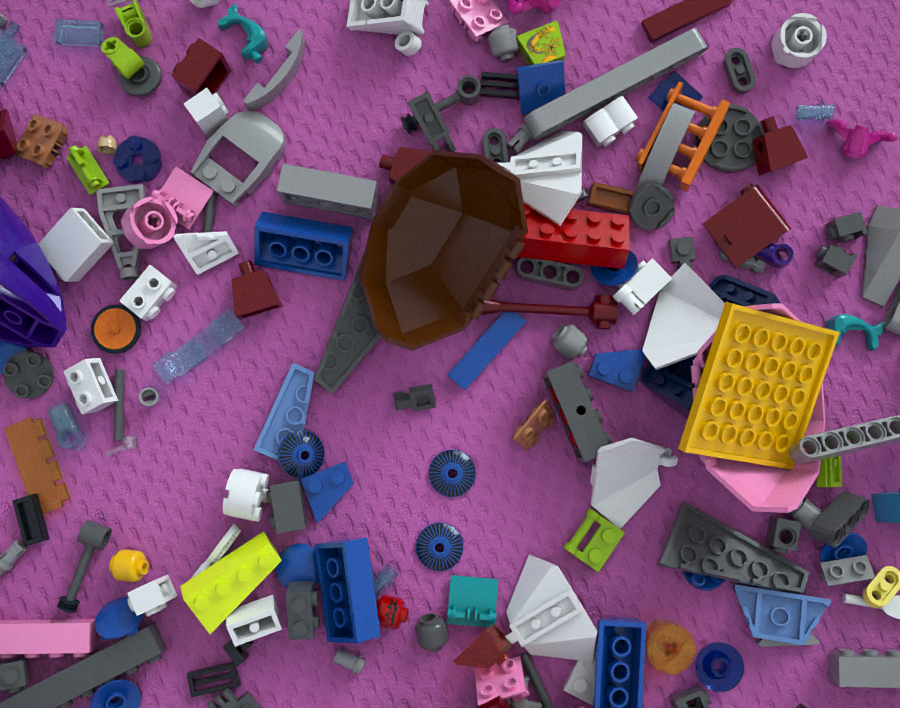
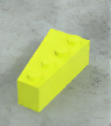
M263 531L181 585L183 599L208 633L211 634L282 560L275 546Z

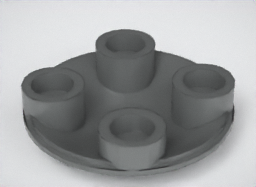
M24 351L17 353L3 367V377L6 386L19 398L38 397L44 394L52 385L54 378L52 365L46 357L37 352Z

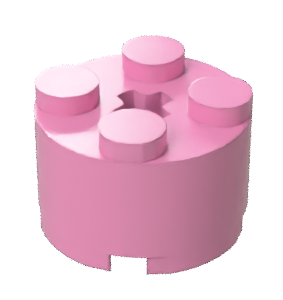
M146 197L126 210L121 219L122 229L126 238L136 248L153 249L169 241L174 236L177 215L168 202L161 201L155 197Z

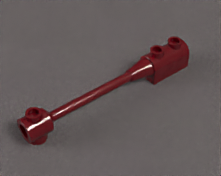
M596 295L595 300L588 307L508 303L491 299L490 301H484L487 306L481 314L499 313L501 311L588 316L592 324H597L596 329L608 330L611 329V325H615L617 322L618 304L617 301H614L612 295Z

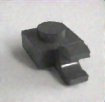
M693 237L670 239L668 245L671 264L678 263L680 268L686 263L692 269L690 262L696 260Z
M432 384L408 388L409 394L402 391L393 393L396 410L412 407L413 412L436 407Z

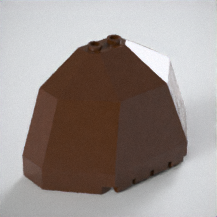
M433 150L394 183L371 223L359 274L374 327L386 342L413 351L461 332L467 328L473 318L479 319L487 306L484 301H490L500 286L497 280L503 281L513 265L510 261L511 258L516 260L525 246L522 241L528 232L519 177L482 154Z

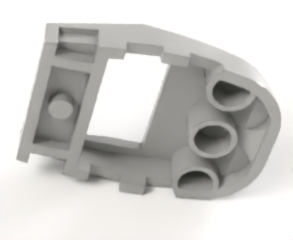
M254 111L239 112L226 121L207 140L190 172L195 178L214 190L236 208L239 205L237 202L246 193L249 195L257 189L256 186L264 179L267 180L271 175L273 166L276 161L280 160L285 151V135L277 124L263 114ZM223 137L259 163L244 183L209 158L211 151Z

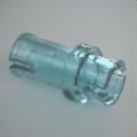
M818 103V105H798L796 107L797 120L817 119V121H824V119L834 118V104L825 105V103Z
M389 564L383 571L379 570L377 577L373 580L376 597L387 586L390 587L393 584V580L399 576L398 572L393 571L394 568Z

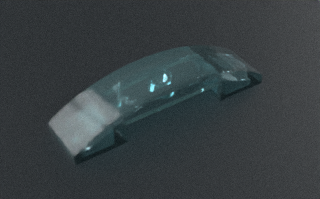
M228 309L210 322L211 325L174 352H168L152 364L165 384L170 383L199 365L244 329V326L231 309Z

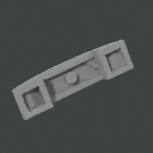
M298 29L285 46L289 57L266 87L263 88L256 83L243 100L249 111L259 109L271 102L284 91L294 78L305 50V38L301 30Z
M673 103L635 190L649 183L663 186L695 111Z

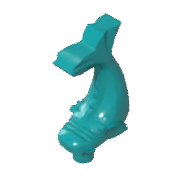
M235 3L231 8H228V15L218 21V27L222 31L235 24L242 25L248 38L246 46L241 50V55L246 60L253 59L255 63H260L263 57L259 53L268 49L267 36L257 23L238 14V6Z
M848 314L835 315L825 323L827 329L840 332L835 347L840 344L842 335L847 331L863 330L866 335L868 351L878 348V335L883 333L884 322L871 326L862 319Z

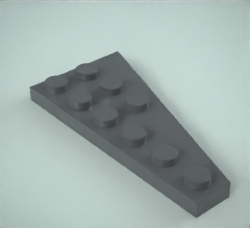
M364 254L314 376V380L331 394L337 390L381 337L374 327L359 277Z
M685 501L680 504L656 566L793 594L804 593L810 573L808 570Z

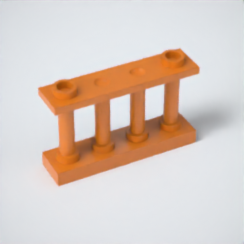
M678 82L675 89H670L666 98L668 104L646 148L640 149L635 161L638 162L637 170L642 172L673 103H679L709 116L708 119H711L708 127H700L690 123L687 132L699 136L698 139L701 140L699 146L692 148L681 143L677 152L688 156V159L691 160L688 168H681L671 164L668 173L677 176L678 180H681L679 188L688 192L728 112L730 102L722 99L718 107L715 105L714 107L708 106L682 95L683 83Z

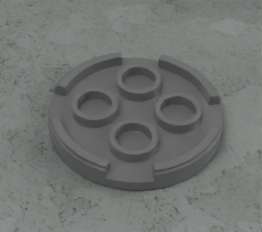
M730 104L728 112L703 160L708 166L720 172L736 173L749 168L756 162L752 141L754 138L763 135L764 131L761 122L748 111L749 109ZM706 115L698 126L708 127L711 119H708L709 116ZM697 135L695 137L696 147H698L701 142V140L698 139L699 136Z

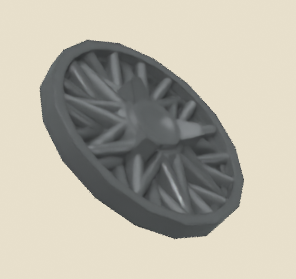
M140 57L145 65L128 80L120 73V86L127 94L134 97H143L154 92L160 85L162 79L161 69L154 60L148 57Z

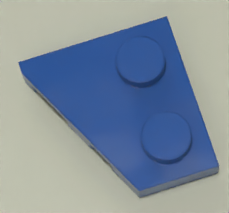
M643 349L595 354L588 376L633 392L646 356L642 352Z
M346 462L300 479L316 522L321 521L354 484Z

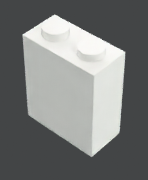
M70 208L39 242V246L48 263L56 270V275L65 282L80 281L114 244L112 239L83 208Z

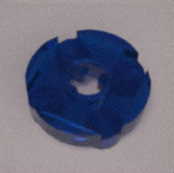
M130 136L116 149L113 164L117 172L128 182L133 184L149 182L156 178L161 171V153L158 147L149 139ZM142 155L143 163L133 165V159L136 156Z

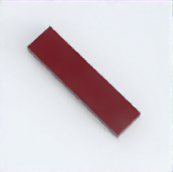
M684 0L642 20L641 25L652 43L730 6L732 0Z

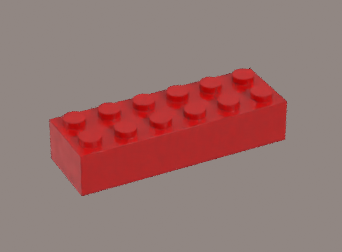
M524 204L528 232L522 241L525 246L518 257L624 269L630 251L629 216L571 209L561 226Z

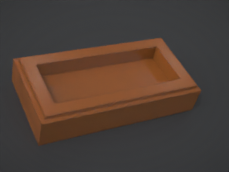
M593 182L587 206L629 215V200L635 191Z

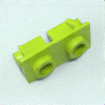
M74 145L68 149L69 154L66 158L90 196L96 193V189H102L110 184L86 145L82 148Z

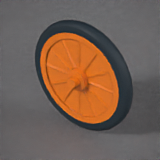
M116 304L104 307L95 315L91 324V336L94 343L101 350L112 354L123 353L131 349L137 343L141 333V324L138 316L124 305Z

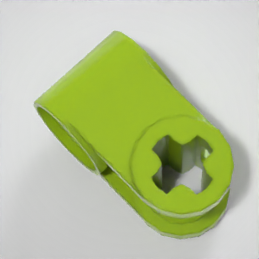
M132 0V3L127 6L114 8L125 32L137 47L148 46L152 41V34L138 1Z
M116 37L106 39L101 45L102 52L127 80L145 65L135 51L128 48Z

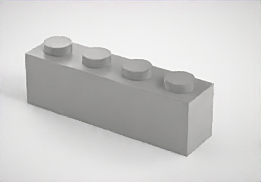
M840 648L838 652H830V682L839 687L900 688V650L887 649L886 653H878V650L862 649V653H854L852 649Z

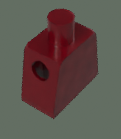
M774 116L760 121L764 134L754 138L752 141L759 176L808 158L793 126L788 125L778 129Z
M399 147L395 158L382 154L379 168L390 171L389 182L394 185L399 178L432 151Z
M244 261L238 264L242 276L231 280L236 317L241 320L283 307L275 288L264 270L255 271L252 261Z

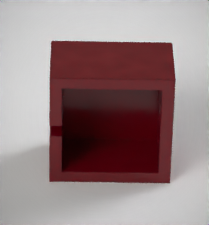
M198 38L195 43L188 47L187 55L181 62L175 65L171 75L182 92L191 98L205 88H208L213 95L231 72L222 52Z

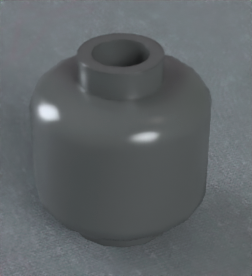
M428 613L421 616L415 625L418 644L421 648L430 652H437L448 642L449 634L446 622L443 617L438 616L436 613Z

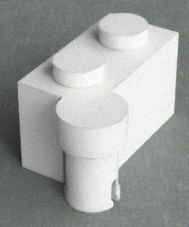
M653 258L648 263L643 260L638 265L636 274L629 281L617 285L620 290L612 297L618 303L621 302L634 316L672 278Z

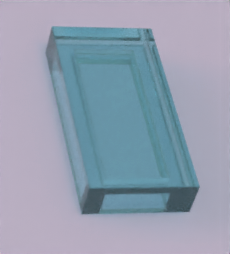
M56 19L54 42L60 45L101 46L104 24L101 21Z

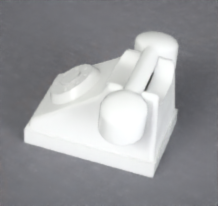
M351 0L346 27L351 31L359 30L396 34L398 37L395 40V48L405 56H411L416 54L421 48V39L418 35H423L425 32L422 27L424 8L429 3L427 0Z

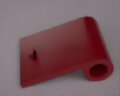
M752 184L746 186L740 191L741 196L702 223L735 268L791 229L758 184L756 186Z

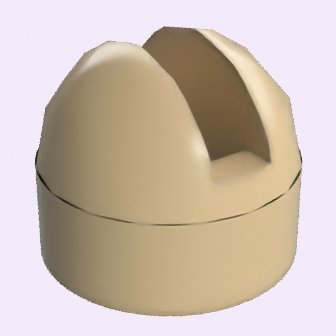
M105 135L101 136L98 140L97 150L103 154H115L117 151L115 138L111 135H108V137Z

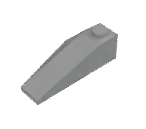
M876 206L867 225L868 234L866 235H868V242L865 248L866 266L863 271L861 298L884 307L900 280V208Z

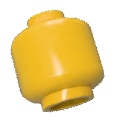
M126 549L118 551L111 558L109 570L113 577L118 581L138 582L147 573L149 563L143 552Z

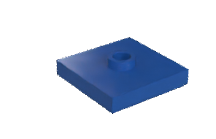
M562 60L516 67L520 113L522 115L529 114L566 94L564 63Z

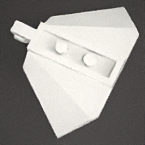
M562 130L516 156H512L510 162L498 163L520 178L524 204L561 226L582 193V134L579 132Z
M686 263L671 277L672 279L659 291L642 352L656 370L696 356L697 351L716 331L725 305Z
M632 437L601 447L597 451L596 464L592 465L590 483L593 486L591 505L616 527L621 529L661 486L658 466L677 465L678 457L676 455L671 457L672 450L670 448Z
M529 555L506 611L510 622L509 627L512 632L498 640L499 645L503 650L518 641L521 647L524 646L531 655L593 662L598 633L596 627L559 566Z

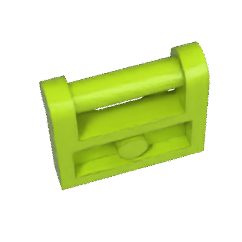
M589 508L585 513L587 515L569 543L566 542L563 548L599 572L625 532ZM594 521H596L600 525L581 552L577 547Z

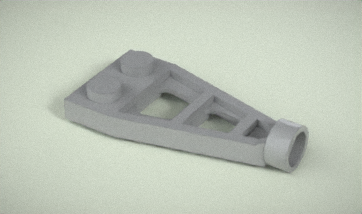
M144 184L96 189L98 212L106 234L114 242L111 249L120 269V280H137L140 277L139 260L141 249L133 245L132 251L121 252L118 238L125 235L123 229H117L113 215L117 212H125L136 202L146 198V187Z

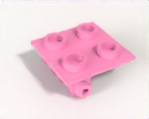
M493 0L449 1L452 14L457 17L460 25L464 24L463 29L468 30L467 32L471 36L472 41L475 40L477 43L483 40V34L492 31L495 27L508 24V20Z
M175 167L161 190H154L151 197L168 202L177 215V222L190 230L214 193V190L178 167Z
M520 656L474 669L478 706L499 695L503 700L506 699L508 704H511V697L513 702L525 700V697L529 696L528 688L525 686Z

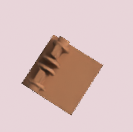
M33 114L25 132L17 143V150L14 155L37 163L48 170L49 166H53L57 157L51 152L59 154L53 147L62 148V145L59 143L63 144L69 135L67 133L68 128L62 123Z
M546 400L539 405L536 404L529 413L531 417L526 416L527 422L522 421L523 426L519 425L513 432L514 436L511 439L520 444L525 451L530 447H534L539 441V435L554 422L556 414Z

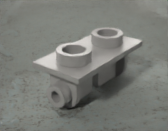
M867 555L820 563L823 573H819V578L828 587L875 579Z

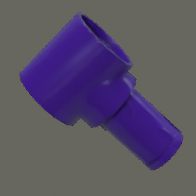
M771 243L755 255L765 258V261L770 262L776 268H784L792 260L794 252L787 244L776 245ZM778 251L785 252L787 260L779 261L775 253Z

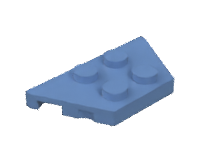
M734 584V591L751 636L756 638L804 645L810 637L813 628L819 623L820 617L831 604V599Z

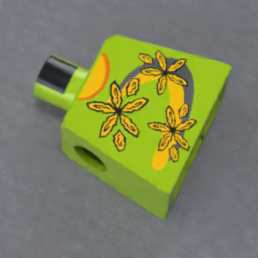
M557 20L517 36L520 45L519 53L527 65L562 60L564 63L566 53Z

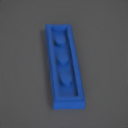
M503 312L447 376L465 391L527 321L517 312Z

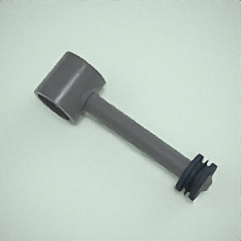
M471 75L462 77L457 84L456 93L435 104L438 111L441 112L459 101L467 106L476 104L480 98L479 80ZM467 87H471L475 90L472 94H466L463 92V90ZM408 113L406 114L407 117H401L402 127L410 134L411 130H417L416 125L418 123L415 117H411Z
M87 520L81 527L77 542L83 544L85 548L67 595L61 596L57 604V608L72 613L77 611V605H79L80 601L76 597L95 549L102 551L106 547L111 537L112 528L91 520Z

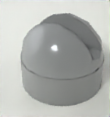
M147 387L139 393V401L143 406L153 407L158 403L159 395L154 388ZM152 396H155V398H156V399H152V400H149V401H146V402L143 401V399H146V398H149V397H152Z

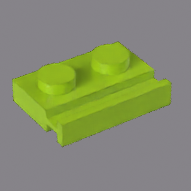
M841 455L821 460L820 473L816 478L817 487H842Z

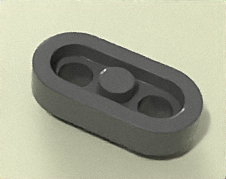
M741 48L729 50L724 57L723 64L731 88L738 94H746L754 87L756 82L749 57ZM731 60H736L738 65H734ZM738 81H743L745 86H741Z
M491 128L484 133L483 151L485 157L500 163L509 162L506 136L502 130ZM496 139L498 144L492 145L490 140Z

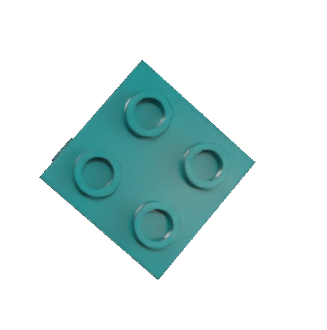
M451 575L447 624L495 628L498 579Z

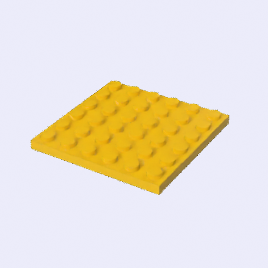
M725 302L678 449L686 453L792 470L795 462L790 457V447L804 438L840 332Z

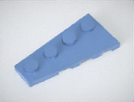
M292 363L253 450L278 460V450L283 439L292 432L304 430L314 378L313 371Z

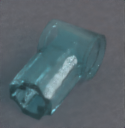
M65 402L51 407L47 413L57 433L56 440L58 445L64 449H82L87 442V437L80 430L69 403ZM74 433L75 441L70 445L68 440L70 435Z

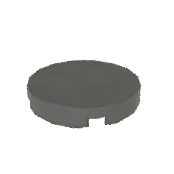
M649 183L643 185L633 193L629 200L628 211L630 218L637 226L644 230L662 228L674 215V196L667 188L659 184Z

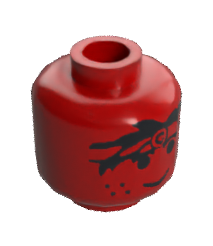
M383 595L380 599H376L380 627L396 630L402 622L406 623L409 608H405V602L402 598Z

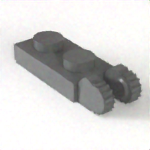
M427 91L407 102L432 149L442 151L436 141L444 138L448 150L451 152L456 151L453 141L449 136L450 132L429 92Z

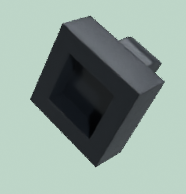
M231 639L223 646V649L235 665L238 666L249 657L246 650L254 643L249 641L235 647Z

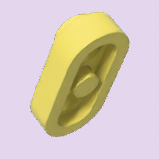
M886 566L879 570L875 575V579H872L863 590L864 601L870 607L876 609L887 605L900 589V571L892 566ZM872 593L876 595L877 600L872 596Z

